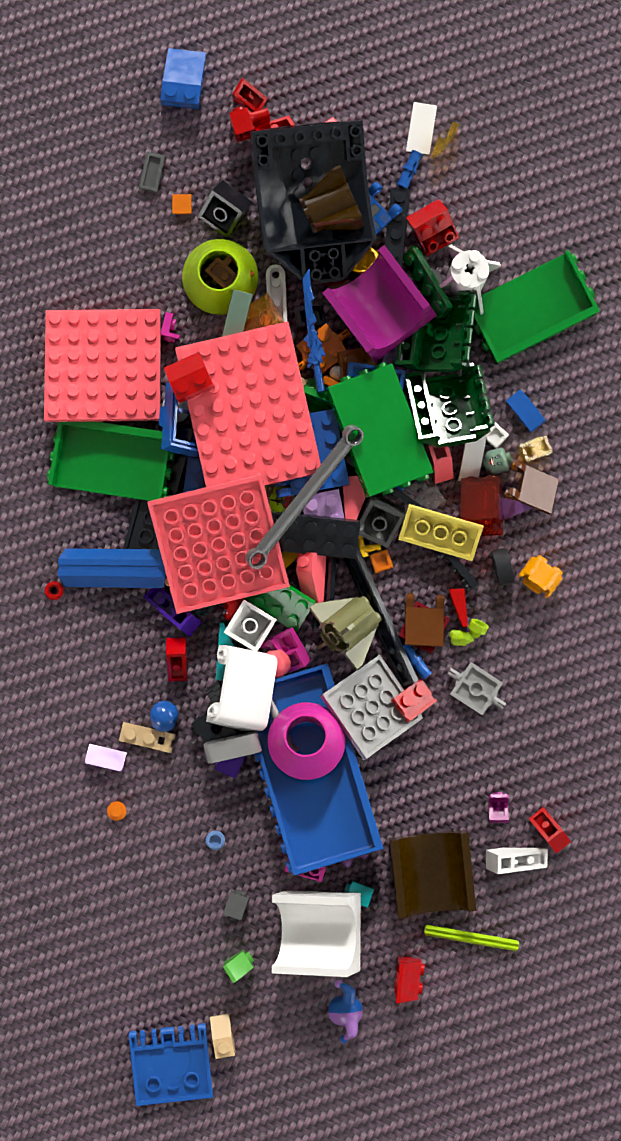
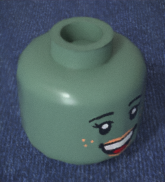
M504 448L487 451L486 457H483L485 469L487 472L490 471L492 475L507 472L510 468L509 464L513 463L510 452L506 453Z

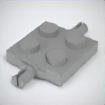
M472 662L469 663L466 670L461 674L452 669V667L450 668L447 675L456 680L455 687L450 695L481 715L491 704H494L501 710L504 708L503 706L506 703L497 698L498 690L503 684L501 681Z

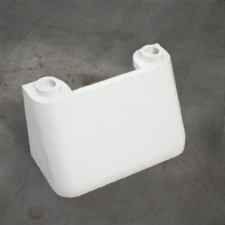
M219 645L217 652L218 662L226 665L220 702H215L208 708L206 722L240 731H263L269 719L277 658L267 653Z

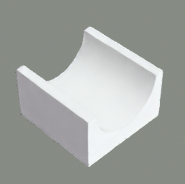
M286 890L272 895V903L277 904L282 921L281 947L278 958L272 965V973L348 977L360 971L361 893Z

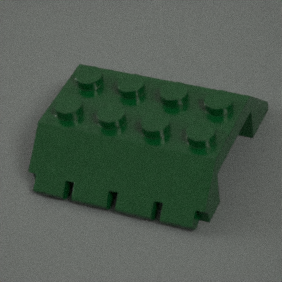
M469 290L457 292L459 297H448L453 308L444 318L437 319V317H434L400 343L396 350L395 365L418 372H457L465 367L466 362L470 358L471 347L468 346L472 340L473 329L471 327L474 323L475 311L473 309L476 306L477 295Z
M468 363L461 369V373L426 379L424 371L405 374L419 442L440 448L476 442L491 432L490 428L495 424L493 415L490 412L489 398L485 396L487 395L485 381L481 380L484 376L480 365L474 366L473 363Z

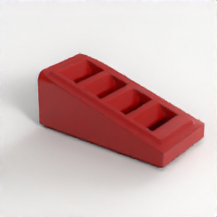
M449 589V595L462 627H467L465 589Z

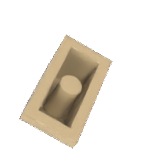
M229 1014L210 1017L215 1058L235 1056L236 1051Z

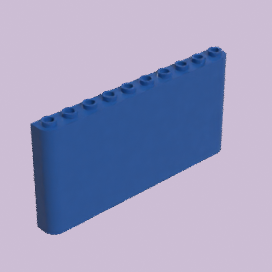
M328 663L275 679L272 699L278 712L280 713L294 704L305 702L319 704L328 709L320 697L335 686ZM269 713L266 728L263 731H257L262 751L254 755L256 762H261L262 768L259 769L261 779L266 780L268 786L264 789L267 799L271 798L273 805L270 806L272 817H277L278 824L275 827L278 836L282 835L284 843H281L283 854H287L289 862H286L288 872L296 876L383 850L384 848L354 748L347 735L345 734L343 756L330 773L313 780L296 779L281 771L270 756L268 733L274 719L271 713ZM303 722L297 724L289 732L295 747L299 746L300 750L296 753L301 755L316 753L325 742L323 730L314 723Z

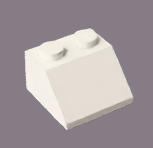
M243 600L224 633L252 651H258L277 619Z

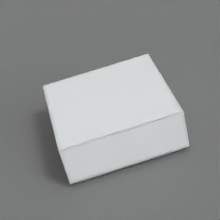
M495 422V425L490 428L491 432L487 434L486 441L497 449L509 434Z

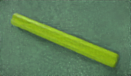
M426 925L424 929L426 936L517 951L519 948V941L432 925Z

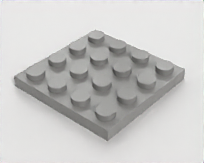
M380 655L320 696L363 760L373 755L423 719L422 715L419 714L407 723L405 717L397 710L391 700L404 691V689Z

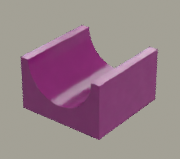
M385 245L378 249L379 253L376 260L358 278L337 289L328 288L322 292L375 362L437 316Z

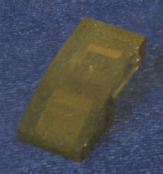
M452 121L446 139L438 137L431 155L432 159H436L447 149L454 139L460 124Z

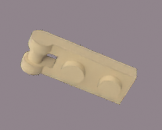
M123 722L119 741L171 753L173 748L171 747L172 740L175 739L176 734ZM159 737L165 738L163 745L158 744Z

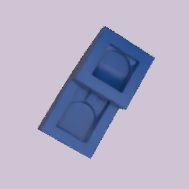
M521 389L506 400L507 405L531 433L546 422L539 410Z

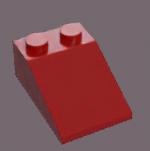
M398 956L394 989L396 1003L418 1000V995H422L423 983L419 982L420 975L424 976L425 964H421V958Z

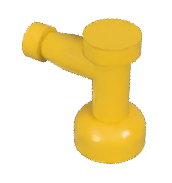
M359 535L358 548L363 557L369 556L368 552L381 550V545L378 543L365 545L364 537Z

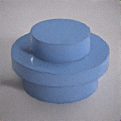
M211 831L207 835L206 844L210 849L219 850L224 846L225 837L220 831Z

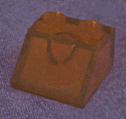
M266 293L250 304L244 332L284 322L269 293Z

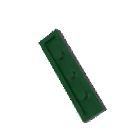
M411 246L404 254L403 261L427 302L436 313L437 319H442L453 308V305L444 290L439 286L440 283L418 246Z

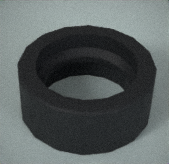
M504 547L492 550L491 558L499 585L503 586L514 583L513 568L507 549Z

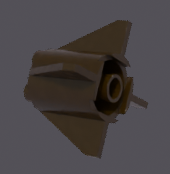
M340 165L332 168L308 195L299 198L314 234L322 230H358L365 227L362 215L352 196Z

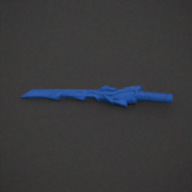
M308 269L303 277L308 329L304 342H307V347L310 348L311 352L308 355L307 368L310 369L313 366L317 392L320 393L325 391L320 363H323L322 356H326L322 348L323 344L317 336L318 332L315 331L314 323L317 320L313 313L312 302L314 295L311 289L310 269Z

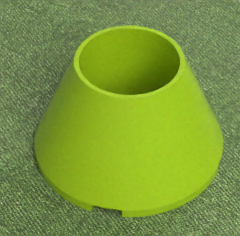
M213 239L200 244L189 254L183 267L182 281L188 298L197 308L211 314L227 315L234 289L253 294L252 297L254 296L258 285V269L254 258L242 245L227 239ZM225 256L233 259L238 267V275L229 287L214 289L203 282L201 279L202 271L207 263L217 257L226 259ZM251 270L255 273L253 277H250Z

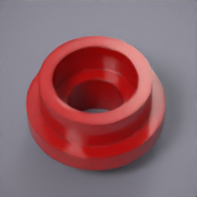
M51 581L45 586L44 592L48 599L58 600L63 596L64 588L61 583ZM53 587L58 589L57 594L51 593Z

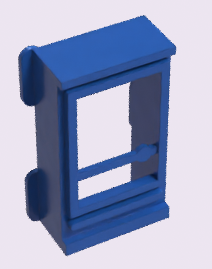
M168 382L165 389V403L159 412V425L163 427L161 450L196 458L199 456L194 430L191 442L176 439L177 411L190 414V412L182 407L178 408V400Z

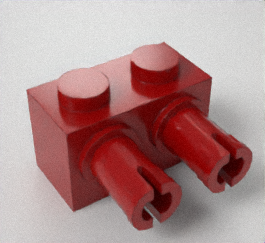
M237 107L229 113L237 143L251 139L250 132L254 131L253 126L269 122L271 119L268 108L251 112L248 110V107L244 109L243 107Z

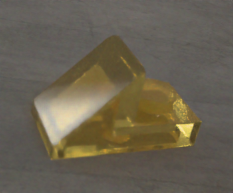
M546 435L517 445L525 464L553 453Z

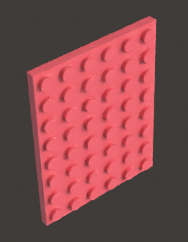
M289 322L175 348L178 361L199 352L215 388L187 400L206 487L262 474L264 485L267 486L311 476L315 473L321 462Z

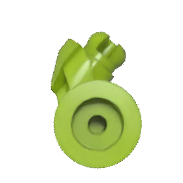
M471 619L468 625L470 632L456 629L451 630L449 633L451 644L466 646L474 642V639L485 635L489 626L478 619Z

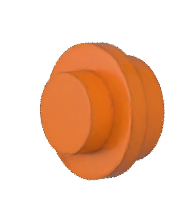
M119 801L112 802L107 808V814L110 819L119 821L125 817L126 807Z

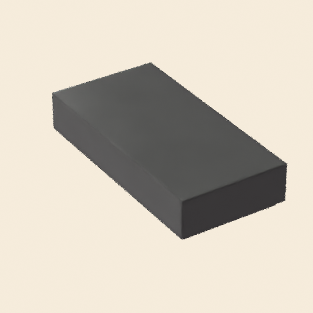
M147 151L138 187L139 190L158 193L166 158L165 155Z

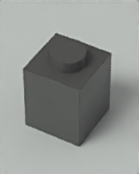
M240 889L231 890L223 914L241 920L249 900V896H246L247 892Z

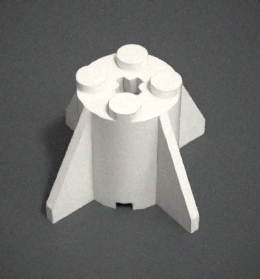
M451 244L447 248L453 261L449 268L447 279L439 286L444 292L449 290L454 296H458V291L465 290L476 294L475 307L480 316L484 313L481 290L489 272L500 268L501 264L500 262L486 260L477 250L462 251Z

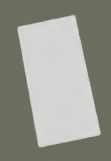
M413 103L406 151L416 150L422 154H430L437 110L436 105Z

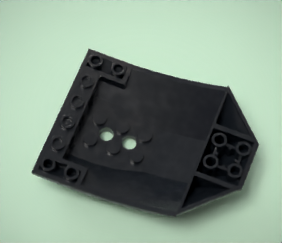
M363 120L319 122L251 131L255 189L265 250L302 282L308 269H310L311 285L344 281L377 240L367 179ZM304 158H308L310 162L306 169L301 167V161ZM340 165L352 196L362 215L365 227L358 230H322L314 234L299 198L308 195L332 168ZM306 177L312 180V185L309 188H304L302 185V181Z

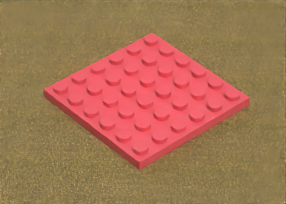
M46 310L44 421H159L161 394V310Z
M262 474L148 501L176 614L290 587L279 541L266 556L267 561L262 568L253 569L245 560L246 553L250 549L256 548L274 525ZM258 553L253 558L252 564L260 561L261 553Z

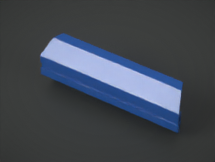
M65 549L58 558V577L65 587L164 588L165 568L160 549Z

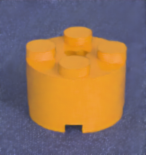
M538 555L528 560L518 574V578L522 577V583L535 593L540 594L543 592L545 593L544 597L549 598L562 581L563 572L555 566L552 568L547 564L548 561L544 557Z

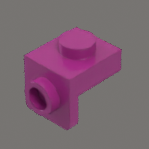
M502 792L489 794V823H508V794Z

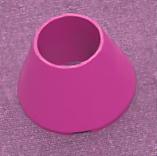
M309 702L298 703L287 707L274 719L268 733V749L275 765L286 775L300 780H313L330 773L339 763L345 749V733L337 719L326 707ZM310 722L323 730L325 742L320 750L311 755H301L289 747L287 743L289 732L297 724Z

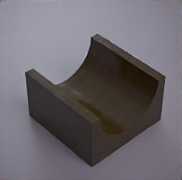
M466 829L389 837L396 910L399 919L436 911H477L469 833Z

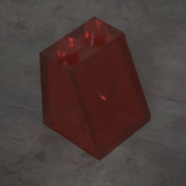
M493 475L478 478L474 476L461 478L460 519L483 525L481 536L503 535L502 485L500 477Z

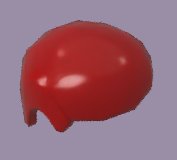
M243 598L223 604L224 609L227 610L226 614H223L226 620L231 621Z

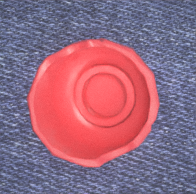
M280 649L275 651L269 650L267 654L277 658L275 679L289 672L291 661L284 651Z

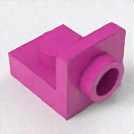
M166 312L160 335L164 337V341L175 343V340L180 341V335L170 333V330L174 331L176 319H173L174 315L172 313Z

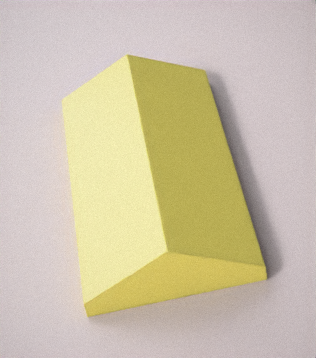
M409 504L398 540L473 561L483 525Z

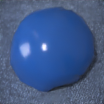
M168 701L155 703L150 711L152 727L162 732L172 730L179 719L177 707Z

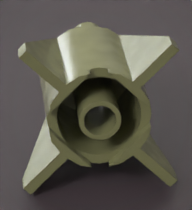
M364 596L361 598L320 602L312 605L309 610L319 621V629L322 628L323 631L320 635L324 642L318 645L317 648L320 650L327 645L332 651H340L338 654H344L354 669L357 670L363 665L376 629L381 621V616L373 610L369 600Z

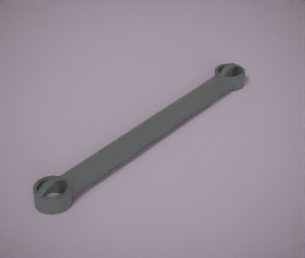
M348 425L344 428L342 438L257 547L250 549L246 553L245 560L250 567L260 569L265 565L267 561L266 556L350 449L362 442L364 434L359 427ZM357 430V437L353 441H348L350 434ZM258 553H261L260 561L252 564L253 558Z

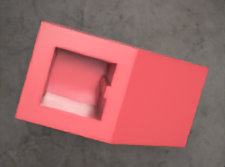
M431 445L424 447L433 469L432 477L434 483L437 484L453 479V465L449 447L437 448Z

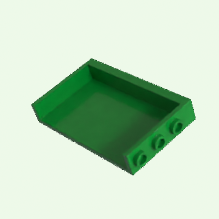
M567 250L563 255L481 295L484 313L479 316L476 307L473 309L475 311V324H473V328L477 335H481L483 339L481 344L486 352H490L496 365L600 312L594 300V291L591 287H587L585 283L587 278L582 270L579 271L576 265L578 260L574 253L571 254Z
M386 362L375 366L376 369L370 372L368 369L357 372L358 376L351 378L350 375L339 379L340 383L325 389L341 433L348 425H355L363 431L362 442L359 445L353 446L349 454L366 498L381 492L383 495L394 492L393 488L400 485L402 489L412 485V480L418 479L420 482L428 479V474L433 473L422 442H419L413 416L392 363L389 365ZM357 430L350 434L348 441H353L357 437Z
M58 422L57 432L53 435L54 451H51L50 454L51 470L47 472L49 485L146 501L168 497L169 488H167V481L171 479L172 469H170V463L174 460L175 453L161 450L162 431L102 422Z

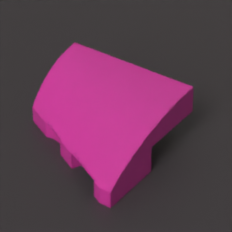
M293 627L264 640L260 646L261 649L266 648L268 651L278 649L284 651L291 661L289 672L303 668L311 661Z

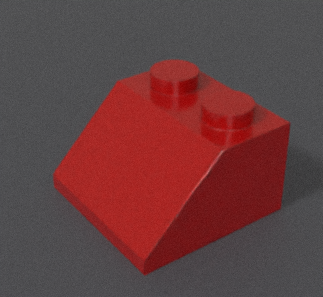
M199 352L164 368L179 403L215 388Z

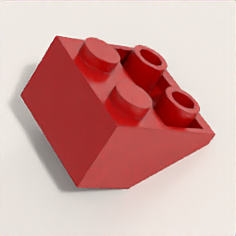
M439 199L406 217L409 227L426 257L459 239L448 209Z

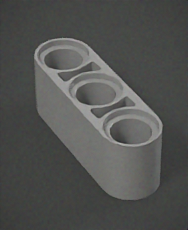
M257 731L221 738L203 744L208 763L220 762L262 751Z

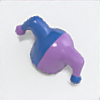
M336 980L335 986L341 988L344 995L336 996L331 1000L328 1014L334 1024L345 1026L346 1035L340 1037V1042L345 1044L349 1039L357 1036L358 1022L363 1016V1006L360 1000L356 998V991L353 986L343 983L342 980Z

